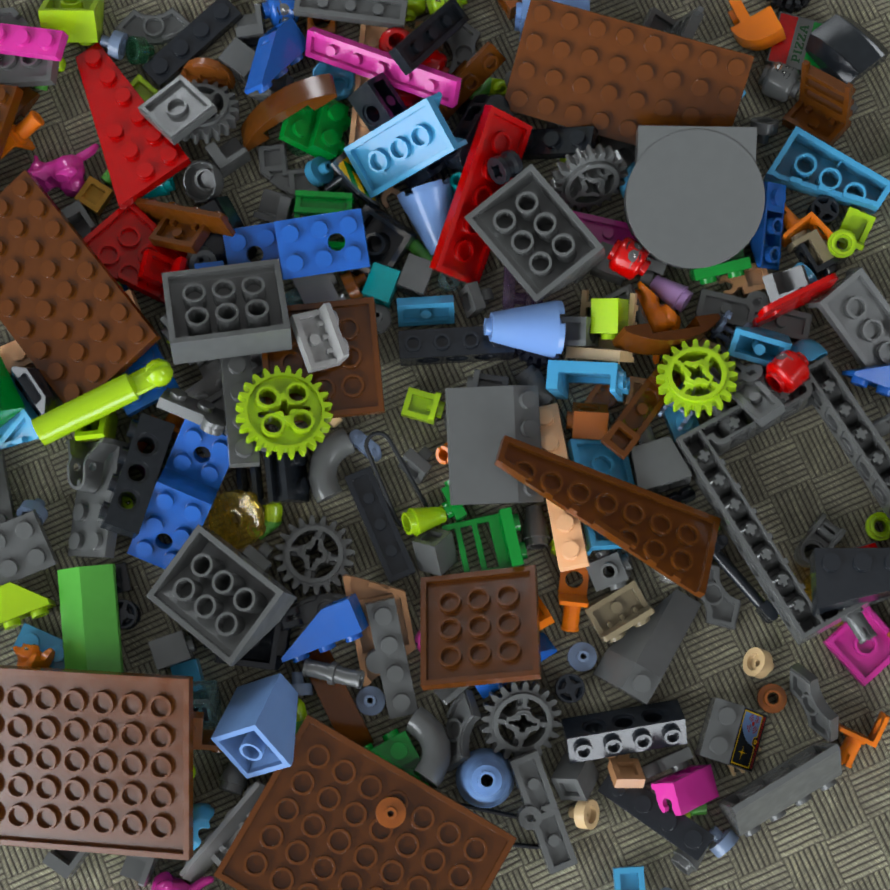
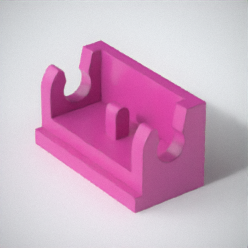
M711 764L691 765L651 784L652 790H655L661 811L663 813L669 811V806L666 802V799H669L675 816H682L719 797Z

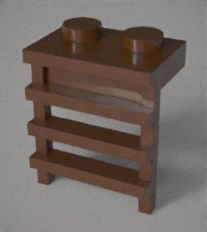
M805 59L802 62L799 100L782 118V125L792 131L797 126L826 144L833 146L851 126L852 121L849 118L852 116L853 110L850 108L854 104L852 96L856 92V88L853 87V84L849 82L846 84L812 66L810 61Z

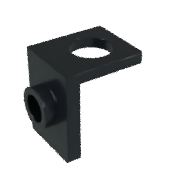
M804 242L799 244L794 251L798 260L808 266L816 277L822 274L828 276L840 270L839 265L848 258L834 257L818 266Z

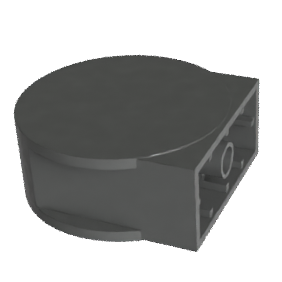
M638 125L636 130L635 167L629 176L625 188L624 213L631 235L649 252V256L670 267L700 269L727 261L750 242L760 225L765 206L764 183L756 164L757 127Z

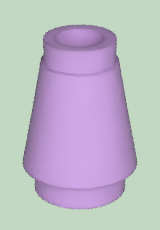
M659 275L653 279L649 286V289L671 309L680 312L686 308L693 296V292L688 290V286Z

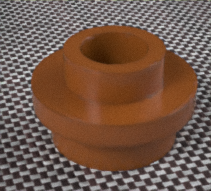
M766 684L757 693V703L763 711L777 713L785 707L787 695L781 686ZM770 693H774L777 696L775 704H771L768 701Z

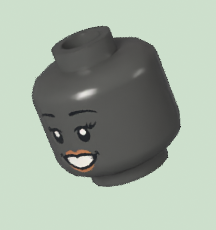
M776 61L772 65L767 64L758 82V85L761 86V93L780 103L786 102L790 96L795 98L800 89V81H798L799 71L780 61Z

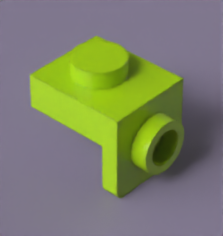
M849 206L838 230L845 229L852 232L857 240L856 249L862 251L876 216ZM838 239L840 242L838 246L845 249L846 241Z
M409 387L401 416L434 425L436 418H442L446 402L441 401L442 393L436 392L433 394Z

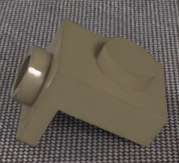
M817 229L809 233L806 230L797 233L791 238L792 242L787 248V251L791 254L799 244L804 242L818 266L834 258L828 250L827 240L822 239Z

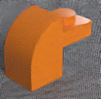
M728 0L732 9L728 11V15L734 24L730 29L740 46L752 51H761L786 39L783 27L771 5L750 17L741 0Z

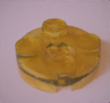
M231 490L216 497L213 509L209 511L208 515L211 530L236 549L252 545L260 536L264 535L266 531L264 512L254 493ZM235 513H237L241 518L240 526L237 522L234 523L232 520V517L235 516Z

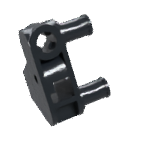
M479 94L472 100L467 99L461 105L458 113L462 115V119L453 135L454 137L466 139L468 144L442 158L448 168L462 173L485 105H492L515 117L513 112L510 111V106L504 96L498 94L491 96Z

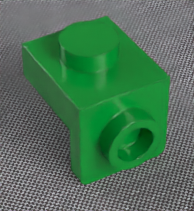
M449 480L445 481L446 487L441 488L445 502L441 504L445 509L447 517L449 519L454 517L457 523L466 519L467 513L463 505H450Z

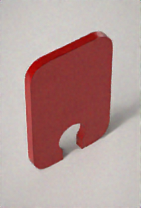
M832 273L771 302L758 312V317L753 319L752 324L754 327L762 326L823 296L836 283L838 276L836 273Z

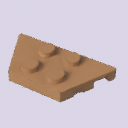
M348 574L342 575L346 596L356 593L368 624L369 620L365 603L390 597L395 598L406 655L413 652L416 646L405 590ZM370 624L362 632L363 636L354 640L360 670L365 672L363 687L370 685L380 675L369 671L365 661L367 653L375 649Z

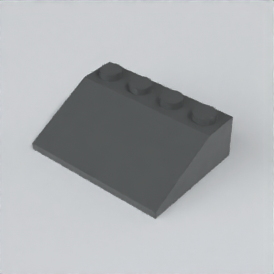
M532 163L464 217L536 304L584 276L606 258L604 246Z
M279 259L161 273L174 365L292 349L291 327Z
M507 385L445 388L450 505L544 502L543 496L494 465L501 440L505 435L541 449L538 386Z
M199 524L146 595L147 598L231 667L280 622L297 598L216 532Z
M816 742L718 801L717 805L732 830L739 836L743 834L745 837L752 836L761 830V823L768 819L771 822L780 819L786 815L785 809L795 803L796 807L808 802L812 798L810 794L820 788L821 791H825L837 783L835 778L842 775L840 747L836 743Z

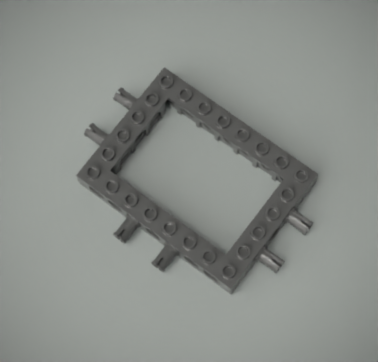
M825 356L808 365L810 370L809 378L792 393H778L765 381L764 385L784 404L786 412L762 428L739 404L729 408L726 402L722 400V411L713 406L712 414L714 418L677 437L675 443L690 469L694 481L716 516L721 518V524L798 646L842 621L843 623L847 622L860 645L865 643L866 640H871L877 634L862 612L864 608L879 600L867 601L813 616L812 602L805 592V585L799 583L788 566L789 560L787 557L783 558L772 541L773 535L771 532L767 533L756 516L757 510L755 507L751 508L741 492V485L739 482L735 483L725 467V460L723 458L720 459L719 456L813 404L890 520V449L882 439L883 436L890 433V412L872 423L830 360ZM762 365V369L766 376V366Z

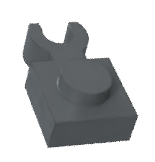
M689 746L641 768L647 779L670 768L675 773L688 767L689 763L687 760L694 758Z

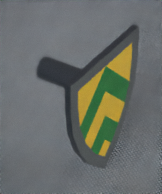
M343 151L330 164L338 175L323 187L324 190L335 192L342 188L345 193L353 194L354 202L361 197L367 203L380 208L378 197L370 198L345 151Z

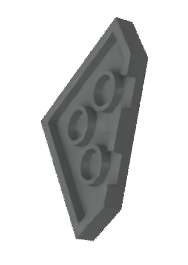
M14 7L0 8V23L31 27ZM0 54V84L18 86L19 88L56 85L59 61Z

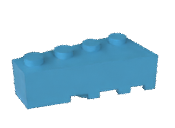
M797 126L763 179L764 182L786 185L787 189L813 197L828 195L833 197L840 205L852 206L870 214H874L880 208L890 192V180Z

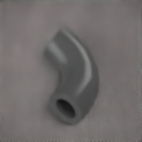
M343 427L333 431L324 439L323 443L319 442L310 458L308 480L317 504L327 501L343 491L338 482L337 469L344 458L355 453L354 447Z
M421 706L413 714L406 727V732L419 741L422 749L421 759L413 772L423 782L437 789L451 763V742L444 725Z

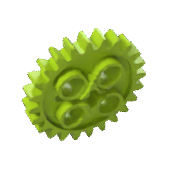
M276 365L273 374H270L264 368L262 378L253 374V384L244 383L243 389L245 392H239L238 400L240 402L236 403L235 411L240 413L236 415V422L244 423L240 426L239 433H249L246 437L247 444L253 441L257 442L256 452L264 447L266 448V457H269L274 451L277 452L278 460H281L283 453H287L290 460H293L295 451H298L302 457H305L306 447L315 451L317 447L316 441L323 443L325 439L323 433H328L331 427L327 422H331L333 414L328 412L331 410L332 403L324 402L329 393L328 391L319 393L322 383L312 384V374L306 378L301 377V368L298 369L296 374H292L289 365H287L285 373H281L278 365ZM298 393L303 399L295 401L290 398L289 394ZM269 397L274 403L270 405L264 404L260 401V398ZM283 409L284 412H285V414H289V415H288V416H284L283 411H279V410ZM302 420L309 427L302 429L297 427L294 422ZM268 424L276 425L279 431L275 433L269 432L265 429V426Z

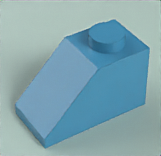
M736 327L727 352L730 353V356L767 366L782 351L790 350L792 342L788 335L765 328Z

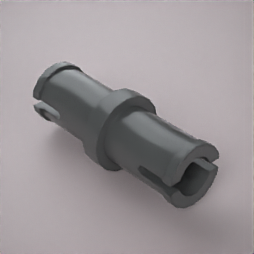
M306 658L302 669L304 677L327 681L328 685L332 686L337 683L361 689L365 677L364 670L340 666L339 662L335 661L330 664Z

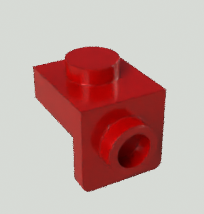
M147 249L143 253L138 278L163 288L161 273L187 270L185 268L187 258L180 256L172 259L152 249Z

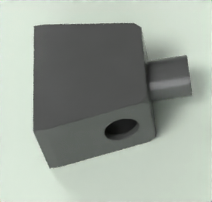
M647 427L638 441L640 445L634 446L630 451L634 484L657 494L689 485L692 473L671 437L666 436L656 440L652 427Z

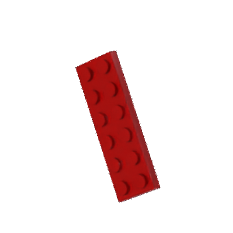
M492 105L484 106L429 268L466 284L478 281L479 284L491 249L464 217L506 184L500 185L492 180L487 169L488 160L494 156H501V153L508 149L515 151L522 160L533 126Z

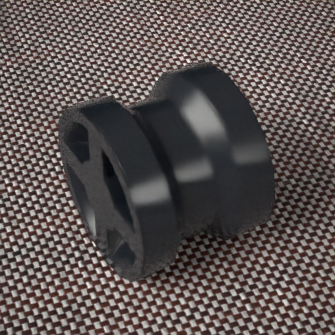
M508 149L501 153V156L490 158L487 162V169L492 180L502 185L523 170V163L515 151Z
M828 195L819 196L808 207L806 215L812 211L826 226H829L839 214L838 202Z
M118 600L120 629H133L141 620L140 608L131 601Z
M572 673L565 674L555 682V694L562 702L575 703L583 697L585 684L578 675Z

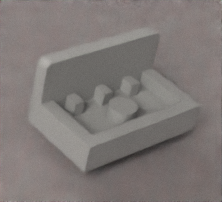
M330 302L323 303L319 309L294 314L289 318L308 373L340 366L349 357L348 342L341 334L338 315L332 309Z

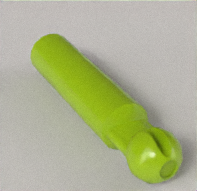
M160 358L153 359L145 367L129 375L124 373L32 419L33 428L43 445L46 446L138 400L140 395L156 387L166 386L172 380L173 369L168 361Z

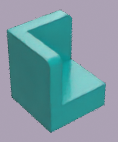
M374 262L362 290L363 298L374 297L375 304H380L390 309L397 291V282L401 272Z

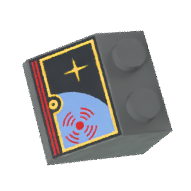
M717 697L710 698L694 755L752 773L768 715Z

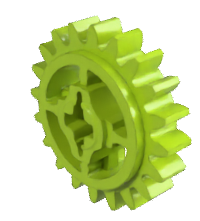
M694 339L692 347H689L685 341H682V350L672 346V356L663 354L664 364H658L657 366L659 375L656 376V384L660 385L658 387L659 395H665V405L674 402V412L683 407L685 417L690 414L691 410L695 411L697 418H700L701 410H705L709 416H712L713 406L722 411V400L731 402L732 395L730 392H736L737 384L734 383L738 380V373L734 372L736 367L735 361L728 362L729 352L720 354L721 345L719 344L710 349L709 340H706L703 346H699L698 340ZM712 367L718 371L721 377L719 384L713 381L714 377L710 374ZM675 372L680 375V380L683 382L681 390L677 388L673 381Z

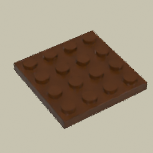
M374 297L288 305L287 310L290 318L294 314L319 309L323 303L330 302L332 309L338 315L341 334L348 342L349 357L340 366L308 373L291 327L292 349L262 353L263 369L266 368L270 374H273L275 366L278 365L281 373H285L286 367L289 365L292 374H296L299 368L302 369L301 377L303 378L312 374V384L322 383L319 393L327 391L329 393L324 402L332 403L331 410L328 411L333 414L332 418L385 413ZM298 393L289 394L290 398L295 401L303 399ZM265 397L267 405L274 403L271 398ZM283 409L279 410V411H283L284 416H288V415H289V414H285V412H284Z
M535 565L420 578V686L423 691L542 679L538 578Z

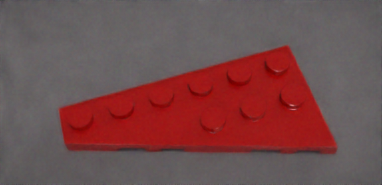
M96 43L76 56L75 59L118 206L123 211L138 198H142L190 165L191 162L178 144L174 146L140 114L138 107L144 103V100L101 45Z
M134 203L123 211L118 208L83 239L116 281L165 304L163 288L138 278L143 253L147 249H152L172 259L180 256L186 258L187 253L154 246L148 238L157 225Z

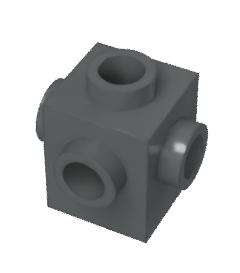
M621 549L599 550L595 552L596 557L589 560L590 566L586 567L596 592L608 587L613 591L627 585L626 580L632 574L630 570L634 569L628 553L623 554ZM608 566L613 567L615 571L610 570Z

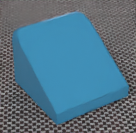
M198 658L170 667L172 675L193 676V691L206 687Z

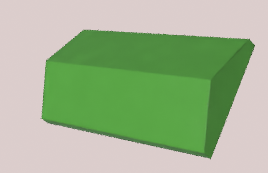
M115 564L80 566L57 570L65 669L124 672Z

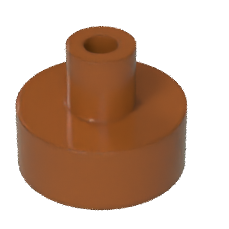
M351 270L341 274L340 278L350 298L361 297L362 291L360 287L364 286L367 280L365 273L354 277Z
M389 796L383 798L378 803L376 818L382 826L396 828L404 822L406 807L402 800ZM391 810V811L394 812V814H393V815H389V814H388V811Z

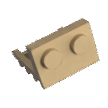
M582 290L580 317H587L588 308H591V302H588L589 290ZM630 293L628 326L637 325L635 318L639 307L637 305L638 293ZM599 337V347L566 346L565 358H575V361L593 362V360H599L602 362L618 363L619 365L620 362L634 363L633 353L614 347L613 340H601V337Z

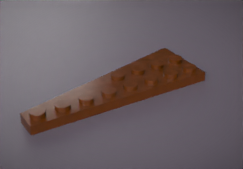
M507 435L502 438L495 466L694 596L701 598L705 595L721 518Z

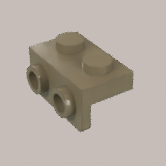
M630 579L627 581V585L613 590L592 602L588 608H582L598 637L604 642L610 641V643L623 638L626 635L624 631L632 626L637 628L646 624L651 619L649 616L655 613L653 607L647 603L634 579Z

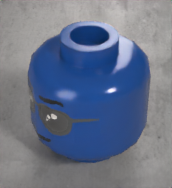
M266 0V2H261L264 19H269L273 26L291 17L297 23L300 16H294L295 0Z

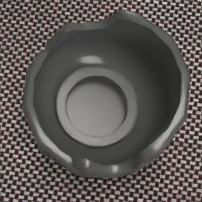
M197 160L192 162L184 171L182 181L185 195L195 201L194 203L210 202L222 193L224 177L221 170L212 162Z

